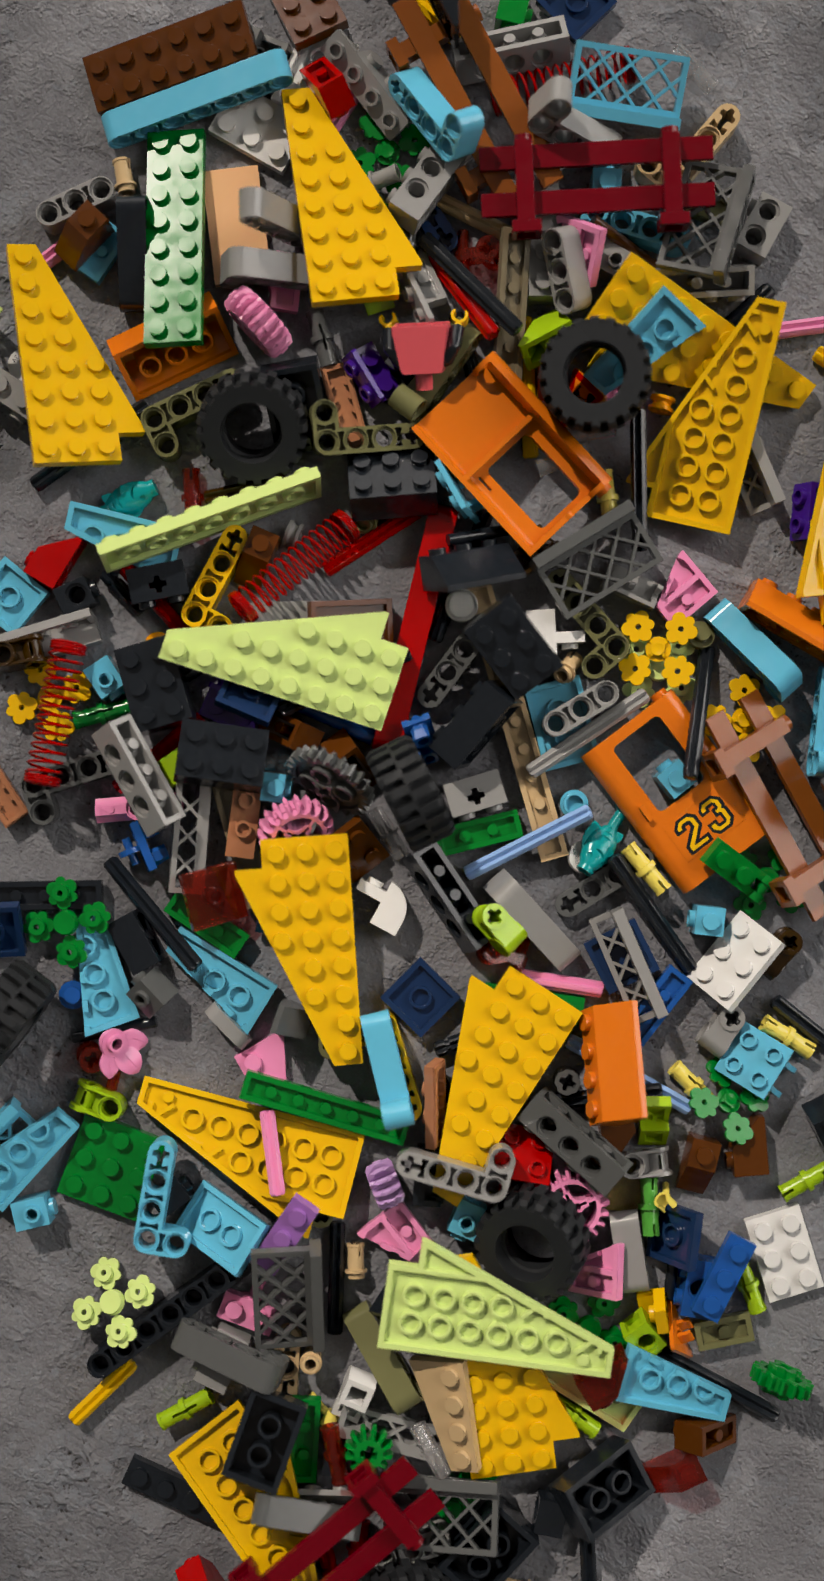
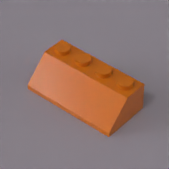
M210 291L204 293L203 346L146 349L143 344L144 322L106 340L111 354L136 402L239 354Z
M767 578L754 580L737 609L750 620L824 663V625L821 624L820 609L815 607L809 609L801 604L803 602L801 598H796V595L790 592L787 595L777 589L778 585Z
M637 1000L593 1005L582 1010L583 1014L579 1018V1028L582 1031L583 1038L581 1055L585 1063L583 1082L587 1089L588 1102L586 1104V1114L589 1118V1125L622 1126L648 1118Z

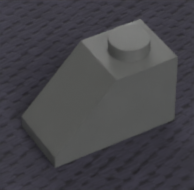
M283 998L279 1004L270 1032L305 1040L307 1032L313 1034L315 1028L302 1004Z

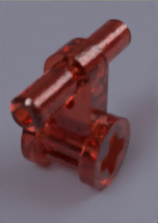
M460 229L457 231L458 250L455 252V257L469 271L470 266L483 264L490 271H498L500 242L495 236H483L478 240L475 247L469 248L468 230Z
M527 936L509 957L501 955L490 942L478 949L476 956L482 964L505 963L521 972L526 967L528 960L526 954L531 940ZM490 947L496 952V956H493V953L489 951Z
M93 1041L81 1043L76 1050V1058L81 1068L87 1073L100 1071L99 1061L102 1056L100 1046ZM92 1052H94L96 1058L91 1057L90 1061L87 1062L85 1056L90 1057ZM118 1070L114 1077L108 1079L106 1084L108 1090H117L122 1071Z

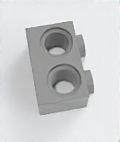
M764 191L758 200L752 198L746 212L748 218L742 226L735 253L760 267L793 207ZM759 211H768L772 219H763ZM745 236H754L758 244L750 245L746 241Z

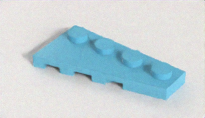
M665 286L659 289L628 324L631 327V331L636 335L638 334L643 340V345L648 349L651 364L672 348L683 343L694 333L706 327ZM605 350L583 376L606 395L622 384L623 369L618 358L610 351Z
M70 501L64 529L96 545L101 543V540L111 535L121 536L129 533V530L139 525L146 527L156 522ZM179 548L133 565L143 567L177 560Z
M79 923L76 937L77 940L85 942L84 950L88 954L87 960L79 963L85 1037L135 1020L140 1018L136 1005L126 995L130 987L111 934L108 930L104 933L95 932L90 934L86 931V927Z
M180 926L178 932L202 959L201 965L195 970L190 971L169 946L165 951L203 987L202 989L248 1035L278 985L239 960L231 958L189 929Z
M57 1106L0 1145L1 1212L9 1206L79 1128L80 1124L60 1107Z
M627 1342L613 1395L617 1402L725 1422L732 1396L728 1389Z

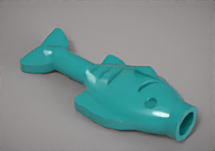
M153 479L127 482L117 487L112 493L103 495L101 498L105 504L99 508L139 517L153 498L160 495Z
M616 804V812L607 825L601 827L597 821H593L582 836L580 862L576 868L587 876H591L594 871L608 863V859L614 855L617 843L624 837L617 830L625 816Z

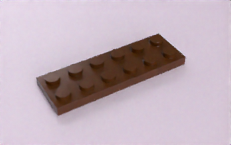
M234 0L83 57L82 59L97 112L102 116L105 112L256 56L258 51L244 2L242 0Z

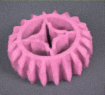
M242 285L238 289H234L224 301L229 315L266 355L277 358L280 354H283L293 342L291 334L283 322L263 299L250 288Z
M294 794L292 800L289 801L283 797L282 803L279 805L272 802V811L264 810L265 818L259 819L260 828L257 829V836L260 845V839L276 838L279 830L282 831L280 834L281 838L333 834L335 832L334 820L331 814H329L327 807L324 804L321 805L320 801L316 798L310 800V797L305 794L299 800V797ZM314 822H316L315 830L313 833H311L310 831L313 829L312 825Z
M567 1166L564 1168L565 1175H560L559 1170L555 1169L553 1172L556 1178L553 1180L550 1178L549 1190L555 1192L559 1189L564 1194L562 1196L564 1199H566L565 1195L567 1194L569 1199L577 1206L575 1208L577 1213H582L589 1206V1203L594 1201L592 1213L583 1226H587L589 1232L597 1236L599 1233L595 1226L605 1227L606 1225L600 1217L609 1216V1211L602 1208L610 1205L609 1199L602 1198L603 1195L592 1190L588 1185V1181L581 1177L579 1173L574 1172V1174H571ZM567 1185H579L590 1192L586 1194L584 1192L572 1193Z

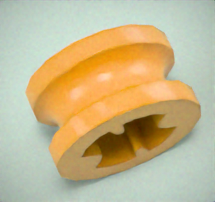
M651 394L652 404L648 405L649 411L660 415L673 414L671 406L675 404V398L664 394Z

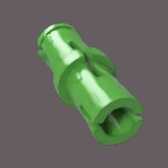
M658 1177L640 1178L641 1203H638V1210H641L642 1217L641 1236H660L659 1209L654 1204V1199L658 1195Z

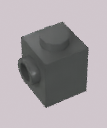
M155 966L149 973H146L144 970L141 971L131 981L134 987L126 995L150 1019L179 990Z

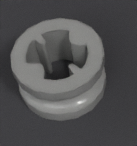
M291 519L284 533L282 543L285 545L291 543L292 547H294L295 542L300 541L305 525L302 523L296 525L295 521Z

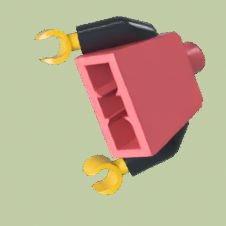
M453 309L451 312L453 325H450V321L399 323L394 312H392V320L389 323L385 322L383 315H380L378 319L383 327L382 337L385 354L394 367L400 369L402 375H415L417 391L433 390V374L443 373L446 367L452 365L461 349L464 328L469 322L467 311H465L463 319H456V309Z

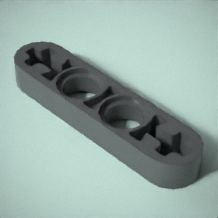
M464 629L420 687L418 700L423 706L427 708L439 706L480 653L466 636ZM463 641H468L473 646V653L468 658H463L458 654V646ZM446 664L453 665L456 670L455 677L450 681L443 679L441 676V668ZM435 677L439 683L446 685L447 689L444 691L440 687L435 693L436 697H438L437 701L431 700L427 702L425 700L427 698L425 690H432L437 683L432 681Z
M639 847L650 861L654 860L653 854L649 849ZM606 864L593 872L591 876L583 878L556 896L554 906L560 915L572 917L624 885L621 881L612 882L609 879L608 872L611 867L609 864ZM589 881H595L599 884L600 891L595 897H588L584 892V886ZM578 888L580 896L586 900V903L581 905V901L577 900L572 904V911H568L566 908L562 910L560 908L563 904L562 898L566 896L570 900L577 895L573 891Z

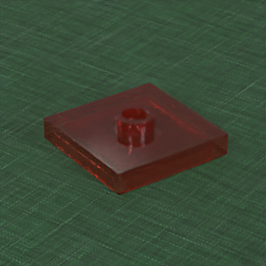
M234 860L178 875L193 932L248 916L243 892L235 877L237 866Z

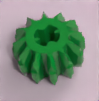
M364 1423L360 1425V1432L353 1429L350 1432L351 1439L345 1441V1448L348 1449L345 1452V1459L352 1461L351 1469H355L365 1459H368L374 1466L377 1474L378 1467L386 1470L388 1467L387 1460L393 1458V1451L390 1450L393 1447V1440L386 1438V1429L377 1432V1425L375 1423L371 1426V1430H367ZM368 1446L373 1447L370 1452H365Z

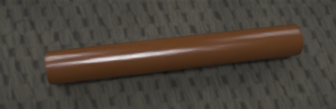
M598 215L592 217L591 223L607 228L606 237L609 240L633 252L656 268V259Z

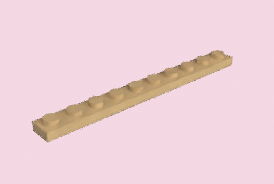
M492 584L466 589L471 591L477 598L478 610L476 615L481 614L496 602ZM483 658L488 679L498 680L503 684ZM524 696L519 699L523 703L502 728L533 832L558 819L546 773L544 772L538 777L533 778L526 769V765L538 758L540 752ZM563 834L537 846L541 863L569 855Z

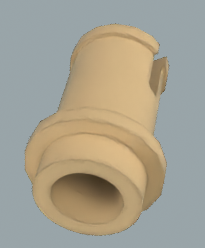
M125 156L117 157L112 161L116 177L115 190L119 195L133 196L136 193L137 183L133 181L131 160Z
M573 651L568 652L562 661L563 666L554 672L555 679L560 683L572 682L575 678L576 670L582 665V656L578 652H575L574 655Z
M348 1242L346 1243L347 1268L345 1273L348 1274V1279H364L365 1273H367V1268H364V1242H352V1244Z
M313 1346L306 1347L300 1358V1369L309 1375L319 1372L322 1367L321 1352L313 1353Z

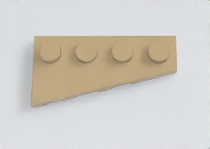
M413 1355L409 1362L450 1470L478 1473L482 1465L467 1359Z

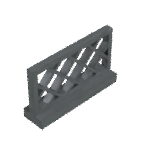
M702 161L686 162L682 175V184L692 183L690 180L692 170L704 172L708 178L700 183L715 182V190L718 193L715 195L716 202L722 199L727 208L726 211L716 217L709 207L690 209V217L704 210L710 220L696 227L690 218L691 223L689 226L692 231L680 238L677 237L676 233H665L657 258L656 268L713 279V284L725 286L756 182V165L744 163L742 169ZM723 176L736 177L734 184L725 190H722L717 183V180ZM715 226L719 232L718 237L706 243L701 233ZM696 236L702 247L688 254L683 243ZM676 247L684 255L683 258L676 262L665 260L667 252ZM707 252L711 258L709 268L696 266L693 259Z
M630 499L532 558L528 563L533 573H537L565 620L575 616L664 560L634 513L635 507ZM628 521L632 523L636 530L634 540L619 537L621 526ZM616 529L615 536L609 534ZM600 538L613 540L610 555L595 552L597 540ZM618 542L633 545L630 560L614 557ZM592 544L591 551L584 549ZM637 547L648 549L654 560L647 564L635 562ZM582 553L589 555L586 570L571 567L574 554ZM593 557L609 560L606 575L590 571ZM568 559L567 565L560 564L561 562ZM613 561L629 565L626 577L619 579L610 576ZM633 566L639 568L632 573ZM553 567L565 570L562 585L551 583L545 572ZM569 571L585 575L582 590L566 586ZM589 576L605 580L602 592L595 594L586 591ZM609 581L615 582V584L608 587ZM555 589L561 590L560 596ZM565 591L580 595L578 607L571 611L567 609L563 602ZM585 596L592 597L591 599L584 602Z
M321 1238L309 1239V1245L251 1249L256 1349L313 1346V1353L325 1352ZM304 1256V1261L296 1269L286 1262L291 1257ZM270 1258L275 1263L265 1270L257 1264V1259ZM280 1267L290 1273L283 1281L272 1275ZM295 1278L305 1284L298 1292L287 1286ZM266 1280L276 1286L269 1294H266L259 1288ZM281 1291L291 1297L283 1305L273 1299ZM296 1302L306 1308L298 1316L288 1310ZM267 1304L277 1310L269 1318L260 1312ZM282 1315L292 1321L284 1329L275 1323ZM300 1326L307 1332V1336L294 1337L290 1332L295 1327ZM269 1327L278 1333L274 1338L261 1339V1334Z
M417 1475L397 1492L403 1493L410 1504H412L431 1488L437 1496L447 1497L443 1501L444 1505L451 1498L456 1497L460 1498L467 1507L457 1518L452 1515L446 1506L442 1509L452 1521L442 1533L431 1520L427 1521L426 1523L437 1537L430 1544H422L416 1551L488 1557L498 1556L500 1493H502V1481ZM410 1494H417L419 1496L413 1499ZM466 1498L476 1499V1500H474V1501L470 1504V1503L467 1501ZM481 1499L492 1500V1514L485 1521L473 1508ZM469 1511L481 1524L470 1535L458 1522ZM492 1519V1526L490 1529L487 1523ZM454 1525L466 1538L458 1547L451 1546L444 1537ZM482 1528L491 1536V1549L479 1548L472 1539ZM440 1540L444 1545L435 1544ZM469 1542L473 1548L463 1546ZM403 1543L396 1548L408 1550Z

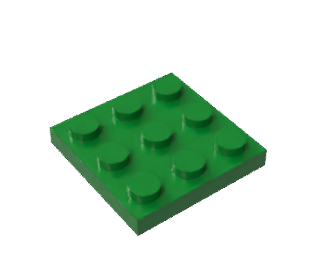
M85 1114L57 1192L136 1221L148 1150L156 1138L160 1136L117 1120L107 1122ZM161 1145L158 1149L159 1151H161L160 1160L165 1149V1146ZM155 1174L151 1175V1180H152V1181H153V1178H154Z

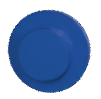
M71 980L61 986L59 1000L66 1008L77 1009L82 1006L80 981Z

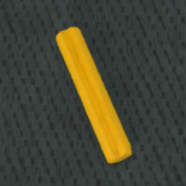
M130 1359L109 1374L70 1412L68 1417L74 1425H81L136 1371L138 1366L133 1359Z

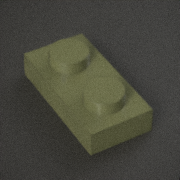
M748 1309L722 1314L718 1324L703 1319L692 1320L699 1352L755 1341Z

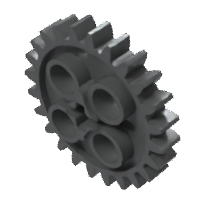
M304 745L303 748L297 747L296 751L294 750L287 761L286 768L289 769L287 774L293 777L291 781L299 784V790H305L308 797L316 798L327 809L329 807L333 808L336 813H339L341 810L346 816L349 813L354 816L358 813L363 815L374 801L375 794H373V791L375 789L369 786L370 780L363 778L365 773L356 771L355 764L349 765L346 763L347 758H338L336 752L330 754L324 747L319 751L315 745H312L311 748Z

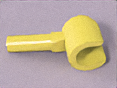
M668 1182L662 1183V1192L654 1199L655 1206L663 1213H666L665 1208L667 1204L672 1208L677 1206V1202L670 1196Z
M314 1391L309 1394L317 1396ZM321 1401L320 1412L324 1415L320 1419V1424L326 1430L332 1431L338 1422L339 1416L332 1414V1408H328Z

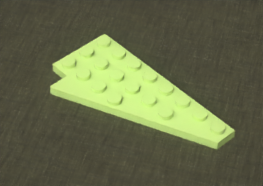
M374 612L169 629L166 632L158 658L381 731L409 648L381 639L389 613Z
M422 1237L418 1263L389 1259L377 1348L610 1378L614 1356L613 1345L432 1240Z

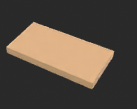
M258 165L211 170L205 173V207L216 288L221 287V255L228 248L245 246L268 249L267 234L251 228L239 220V189L243 187L261 188Z

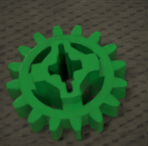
M763 1360L761 1362L755 1361L749 1374L751 1380L758 1382L757 1385L761 1386L763 1392L769 1393L782 1401L788 1402L789 1399L794 1400V1398L803 1401V1399L808 1401L814 1384H811V1380L805 1379L800 1369L794 1368L780 1360L769 1361V1363Z

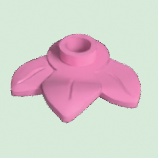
M112 1028L103 1032L99 1038V1046L102 1051L99 1067L102 1074L106 1078L111 1079L118 1070L129 1075L139 1073L142 1067V1057L139 1050L148 1043L146 1035L134 1028L125 1031ZM117 1039L115 1046L112 1047L114 1040Z

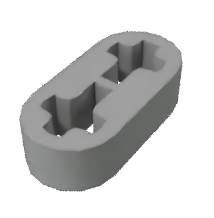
M216 1001L205 1010L209 1019L241 1050L253 1040L249 1033L247 1035L240 1028V1025L232 1017H229Z

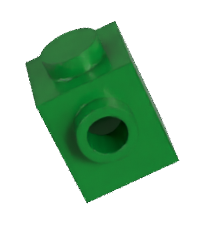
M500 0L495 17L494 30L531 22L533 9H529L530 0Z

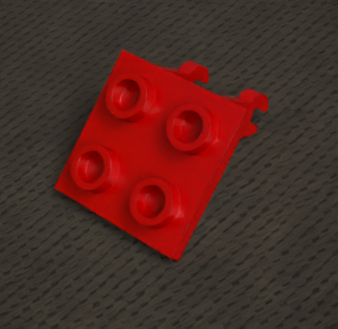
M511 1123L499 1142L509 1145L515 1156V1166L511 1180L534 1183V1187L540 1184L549 1186L553 1153L545 1147L544 1142L539 1137L529 1133L523 1125ZM498 1152L494 1156V1162L498 1165L506 1164L510 1156L506 1152Z

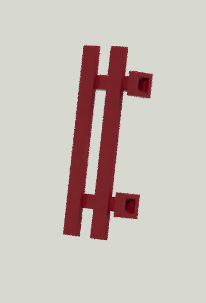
M667 125L661 128L660 138L532 145L531 134L519 133L514 135V146L479 147L480 173L515 171L516 192L481 194L482 219L517 217V220H512L511 233L512 241L541 239L542 218L536 219L535 216L663 210V212H660L657 220V233L687 232L691 223L690 211H683V209L715 207V182L682 184L681 162L713 161V135L680 137L678 126ZM661 163L662 185L534 191L533 170Z
M403 1455L378 1476L371 1462L365 1459L344 1477L350 1493L354 1496L350 1501L264 1573H260L258 1563L252 1556H249L227 1575L228 1580L292 1581L376 1511L387 1525L320 1580L358 1581L401 1543L410 1551L419 1549L423 1544L424 1538L418 1529L442 1510L445 1505L435 1492L429 1488L402 1511L391 1497L415 1478L418 1472Z

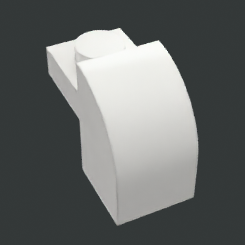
M555 609L525 611L556 654L557 645H561V650L579 649L578 644L585 643V630L556 632Z
M370 875L367 880L362 877L356 889L380 902L370 923L395 936L404 921L407 911V901L403 890L393 881L388 889L385 890L382 888L384 883Z
M350 1365L344 1376L343 1384L333 1404L331 1413L340 1417L343 1405L365 1413L376 1389L377 1380L374 1375ZM348 1410L346 1420L357 1424L361 1414Z

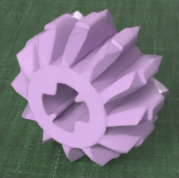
M386 1158L372 1162L373 1164L366 1167L365 1174L378 1207L384 1210L398 1206L399 1203L405 1200V1193L392 1161Z

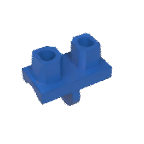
M424 713L422 716L414 715L410 721H402L401 724L405 735L412 738L425 765L437 762L439 760L438 754L429 747L434 742L432 736L435 733L429 713Z
M138 820L128 825L137 846L133 847L130 837L123 839L122 843L125 851L118 853L120 859L128 856L132 866L137 865L140 861L136 853L140 852L147 871L150 872L157 869V865L170 858L164 844L153 849L148 847L146 839L158 835L159 832L147 837Z

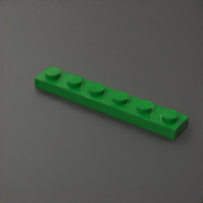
M247 1069L239 1094V1098L400 1146L404 1145L409 1126L386 1131L379 1107L251 1069Z

